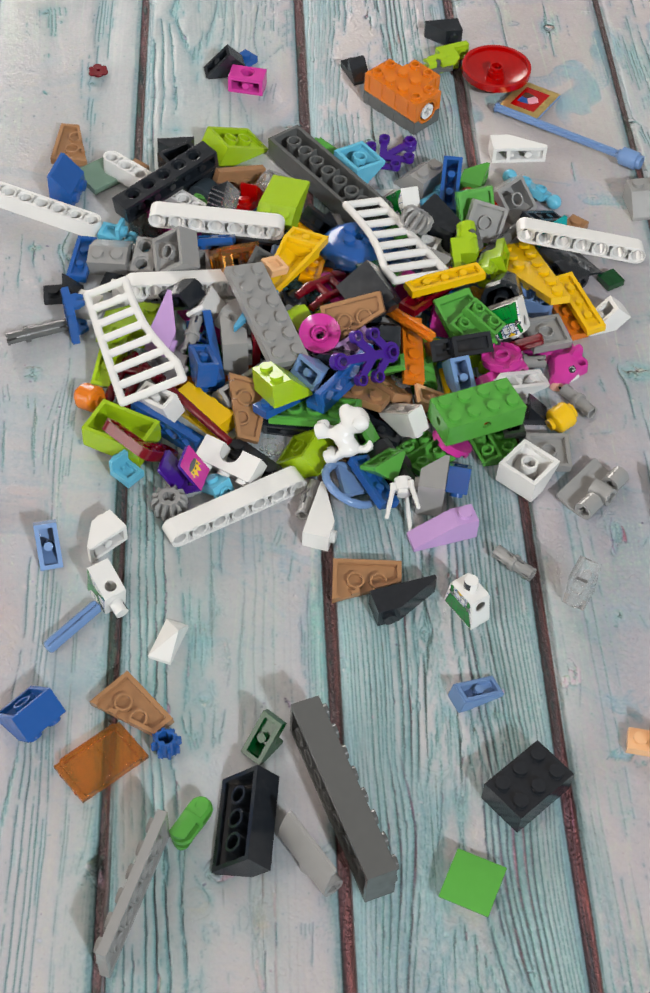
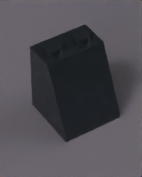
M434 193L420 207L428 212L434 220L432 228L427 232V235L442 239L441 246L443 250L450 253V238L456 237V225L461 220Z
M368 260L363 262L336 286L345 299L376 291L382 292L386 312L366 324L369 327L378 325L382 321V317L387 313L393 312L402 301L391 282L381 271V268Z

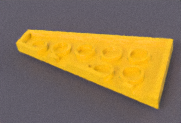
M520 241L519 243L507 245L510 252L507 271L517 275L519 281L523 283V288L534 290L536 296L549 305L570 303V294L533 244Z

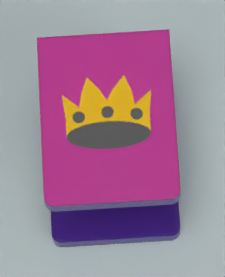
M187 445L183 450L180 460L170 450H166L157 471L171 488L176 485L178 489H183L185 494L202 491L210 469L191 446Z

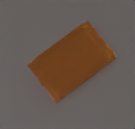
M118 722L109 725L59 760V763L54 765V769L80 801L84 803L148 759L149 755L123 725Z

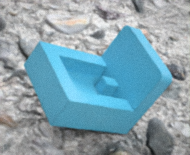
M120 218L118 224L103 222L97 233L98 239L122 240L123 237H126L128 226L125 225V218Z
M125 449L113 455L109 460L110 475L127 488H130L144 477V470L129 460L128 451Z
M214 473L207 476L201 492L218 498L234 491V487L229 477Z

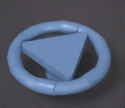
M337 461L336 463H327L322 469V480L325 487L334 497L344 504L357 509H369L375 506L371 497L368 501L352 498L355 495L366 494L367 492L348 463ZM334 469L339 482L338 488L330 478V473Z

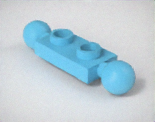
M507 169L503 173V181L517 176V173L513 169ZM523 176L533 198L540 202L546 201L547 206L553 210L561 206L562 201L558 195H552L545 186L535 184L531 178Z

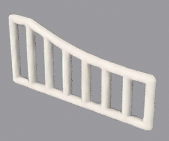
M375 197L343 202L342 207L355 220L369 239L376 253L381 271L393 285L404 284L421 276L449 269L417 234L401 223L400 216L383 198ZM373 205H379L380 207L375 209L356 211L354 209L358 207H366ZM381 215H388L390 217L365 221L363 219L366 217H374ZM397 225L399 227L380 231L371 230V228ZM407 235L408 237L406 239L385 242L378 241L380 238ZM416 245L419 248L391 253H383V250L400 248ZM420 256L428 258L426 260L387 265V261ZM436 266V268L438 269L435 271H428L402 276H396L394 274V272L408 271Z
M123 276L83 293V299L118 404L121 407L187 381L181 360L161 341L147 322L128 277ZM123 286L125 293L94 305L93 297ZM128 300L131 307L99 319L97 312ZM135 315L137 322L104 334L102 327ZM139 329H143L146 333L145 336L109 350L107 344L109 341ZM150 342L157 347L154 350L114 365L112 358ZM162 355L169 360L166 363L121 381L119 380L117 374L119 372ZM175 368L176 377L125 397L124 388Z

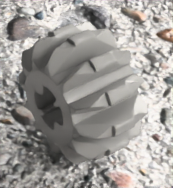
M414 204L407 205L400 216L401 223L410 231L419 235H426L434 223L432 216L428 212Z
M166 484L164 489L158 487L157 493H152L151 509L156 518L161 517L163 522L188 510V497L185 495L184 490L178 489L176 485L169 488Z

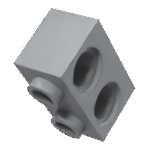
M137 236L136 244L133 243L132 245L133 257L132 261L128 263V272H155L152 239L154 238Z

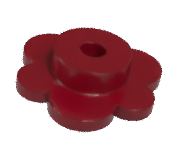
M95 64L93 67H89L90 76L102 77L108 74L107 66Z

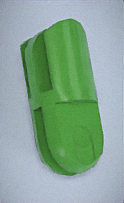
M199 796L190 801L169 830L172 842L178 850L183 851L187 849L210 819L213 813V806L207 797Z

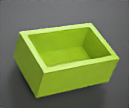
M103 399L81 427L83 444L110 456L118 454L125 449L128 451L129 460L141 467L145 460L135 455L103 431L102 427L107 418H111L121 423L145 442L158 443L161 439L160 421Z

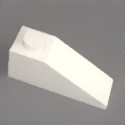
M509 134L490 135L488 150L491 163L545 162L548 147L535 141Z
M540 369L504 372L495 378V380L507 377L521 399L527 397L529 393L534 394L550 386L549 381Z
M321 481L303 529L302 545L328 551L330 544H335L338 531L334 530L335 520L327 488Z

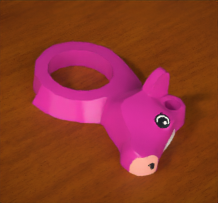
M572 344L570 348L533 354L531 349L523 351L527 356L546 355L545 361L548 364L550 376L548 380L550 383L549 388L552 391H560L565 384L573 382L588 372V360L582 356L583 347L581 344L575 346Z

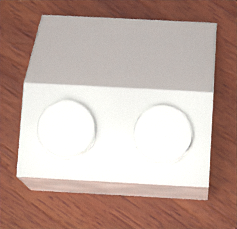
M524 439L499 462L496 480L529 502H532L544 490L560 461Z

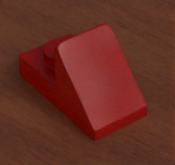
M241 182V196L231 203V209L253 211L258 207L264 192L257 185Z

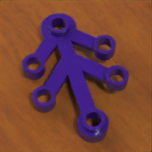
M381 134L379 136V156L385 161L390 162L385 163L381 169L397 172L401 169V162L406 164L414 162V154L412 152L417 148L415 137L406 136L403 139V143L387 151L390 136L388 134ZM374 141L366 142L372 150L376 151L377 144ZM402 151H406V153H404V156L396 155Z
M376 327L368 328L365 336L368 340H372L380 350H374L363 339V333L359 330H354L349 333V341L356 344L364 353L346 356L344 353H334L330 356L329 365L333 370H344L350 364L365 362L359 373L354 376L356 386H366L368 384L367 375L377 359H381L376 370L371 372L370 378L374 383H382L385 379L384 371L388 364L395 362L399 357L398 345L392 341L386 342L380 336V331Z

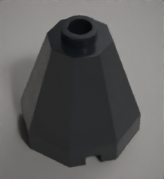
M509 271L499 274L486 284L480 301L486 307L519 295H523L524 298L517 275Z

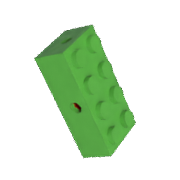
M506 377L431 398L427 417L444 444L450 446L522 425L527 406Z

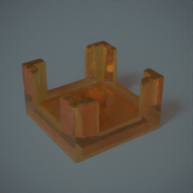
M258 241L220 247L209 251L211 269H221L224 272L225 267L234 266L232 259L238 258L239 265L247 264L255 246H259Z

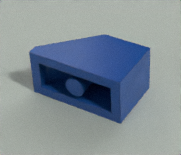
M188 344L190 372L195 386L204 389L217 387L219 363L210 345Z
M450 463L445 492H450L449 496L462 498L463 495H467L472 466Z

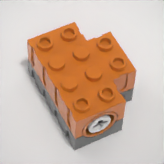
M388 59L365 73L363 102L379 113H382L391 121H394L403 129L408 130L412 135H415L438 121L441 91L439 90L440 75L415 59L404 66L395 63L392 59Z

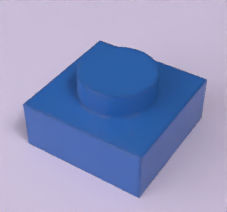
M245 49L240 52L245 66L251 67L258 62V56Z

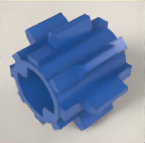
M161 728V731L152 734L154 742L151 743V750L156 751L158 759L168 758V760H171L173 755L180 754L179 745L182 744L181 736H177L174 728Z

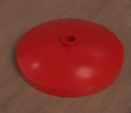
M484 45L470 50L464 56L461 70L465 80L472 86L487 92L507 93L518 90L527 84L531 75V64L524 54L513 48L502 45Z

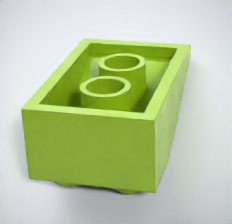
M208 126L201 140L217 152L220 167H233L268 151V148L248 128Z
M273 175L259 201L256 212L282 215L285 218V230H290L293 226L298 227L310 181Z
M138 303L147 322L151 326L161 304ZM128 305L116 309L105 311L104 317L127 309L131 306ZM135 315L104 326L102 329L104 334H107L112 330V327L119 329L137 322ZM143 329L134 331L131 341L145 336L146 333Z

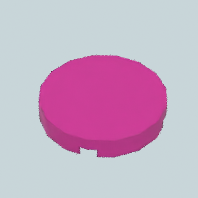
M500 342V345L496 346L494 343L493 352L481 354L482 365L486 369L497 373L513 371L520 367L523 362L521 349L508 342Z
M436 430L432 433L433 439H437L440 442L438 444L440 448L453 457L460 458L463 456V458H467L472 451V445L468 440L446 446Z

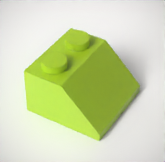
M272 361L263 362L259 366L252 368L254 390L274 409L313 395L312 390L290 371Z
M312 429L294 435L276 463L283 468L289 466L296 467L304 479L312 476L316 477L322 473L326 463L323 452L327 450V447H336L337 445L330 438L317 439L315 431Z

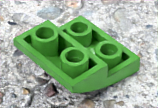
M475 297L447 328L456 336L490 331L493 340L505 327L506 323Z
M428 430L424 431L422 436L415 439L411 438L396 447V449L405 450V455L411 461L412 471L419 477L421 468L445 455H449L438 445L440 442L437 439L434 440L432 433ZM449 455V456H450L449 463H451L452 461L456 460L455 457Z
M503 430L468 440L483 466L499 465V462L518 445L515 438H505Z
M458 848L438 897L489 918L507 868Z

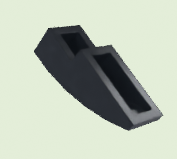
M490 331L454 336L424 343L427 364L465 355L474 356L494 351Z

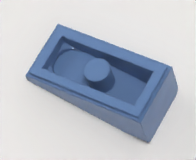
M493 675L453 684L448 693V697L458 713L468 711L504 695Z

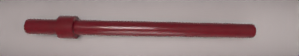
M148 363L142 366L143 371L153 368ZM161 373L151 377V381L158 384L166 381V376ZM175 387L167 389L177 394L183 407L227 445L232 442V438Z

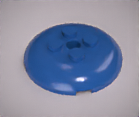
M356 222L338 225L325 234L328 236V244L322 249L320 254L326 262L331 261L335 263L336 268L353 272L356 269V264L363 263L366 260H378L369 239ZM382 227L371 228L372 231L385 230ZM394 237L378 239L379 242L395 240ZM398 248L383 250V253L398 252Z

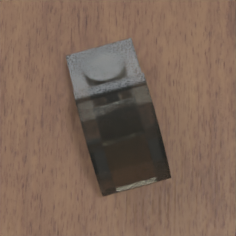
M148 213L128 223L129 232L133 231L141 237L156 238L165 233V228H156L150 225Z

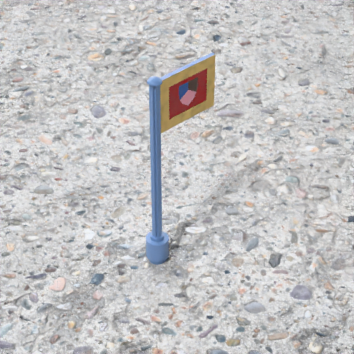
M527 82L522 88L512 91L501 103L497 102L494 105L493 110L495 113H502L616 157L619 165L629 169L640 170L644 163L645 156L641 155L638 151L627 147L618 150L540 120L539 118L560 98L561 94Z

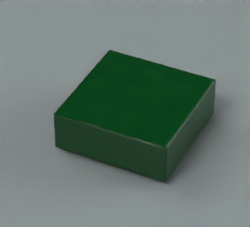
M614 269L605 271L602 275H597V281L607 291L624 285L625 280Z

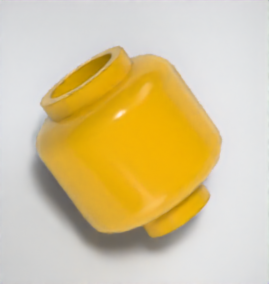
M559 402L547 410V420H545V423L551 431L555 430L558 433H563L576 424L578 413L572 404Z

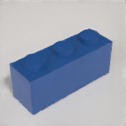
M444 155L439 197L456 215L455 192L459 191L463 157Z

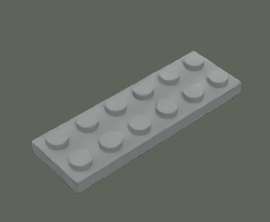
M263 262L225 267L224 274L266 362L272 361L281 367L294 365L299 353L309 356Z
M157 809L154 818H149L146 826L147 835L144 841H139L136 849L137 858L134 864L130 863L126 871L125 879L127 881L124 888H119L115 898V909L113 912H109L104 924L106 930L103 937L99 936L95 942L93 952L96 955V964H98L101 976L110 978L170 837L168 812Z

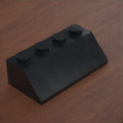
M256 765L223 779L211 873L215 875L255 877L271 871L279 788L278 775L260 765Z

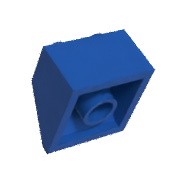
M60 153L47 175L49 196L52 199L75 206L79 202L82 192L86 190L87 181L85 180L84 171L65 153Z
M31 685L0 710V724L18 741L31 743L41 737V732L45 728L57 724L61 720L60 716L66 710L51 688Z

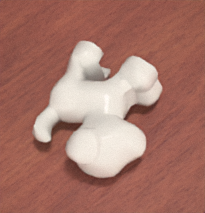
M344 404L339 408L341 421L339 424L333 426L330 425L328 420L323 419L317 421V424L314 425L317 439L330 438L337 445V447L329 446L323 452L326 463H336L344 457L348 458L373 450L372 441L368 440L365 445H360L354 437L355 433H362L369 427L370 418L363 408Z

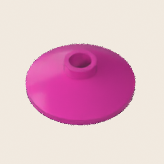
M317 313L310 315L301 323L299 337L305 349L319 354L329 352L337 346L341 337V330L338 322L333 317ZM318 334L324 335L322 339H318L316 336Z

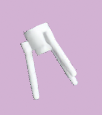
M402 475L395 477L394 483H390L385 519L389 518L394 494L396 493L397 497L404 498L408 531L413 529L409 502L411 494L416 508L420 509L421 507L414 487V480L410 476Z

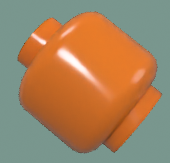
M91 383L81 384L74 392L76 406L92 413L103 399L106 400L103 388Z

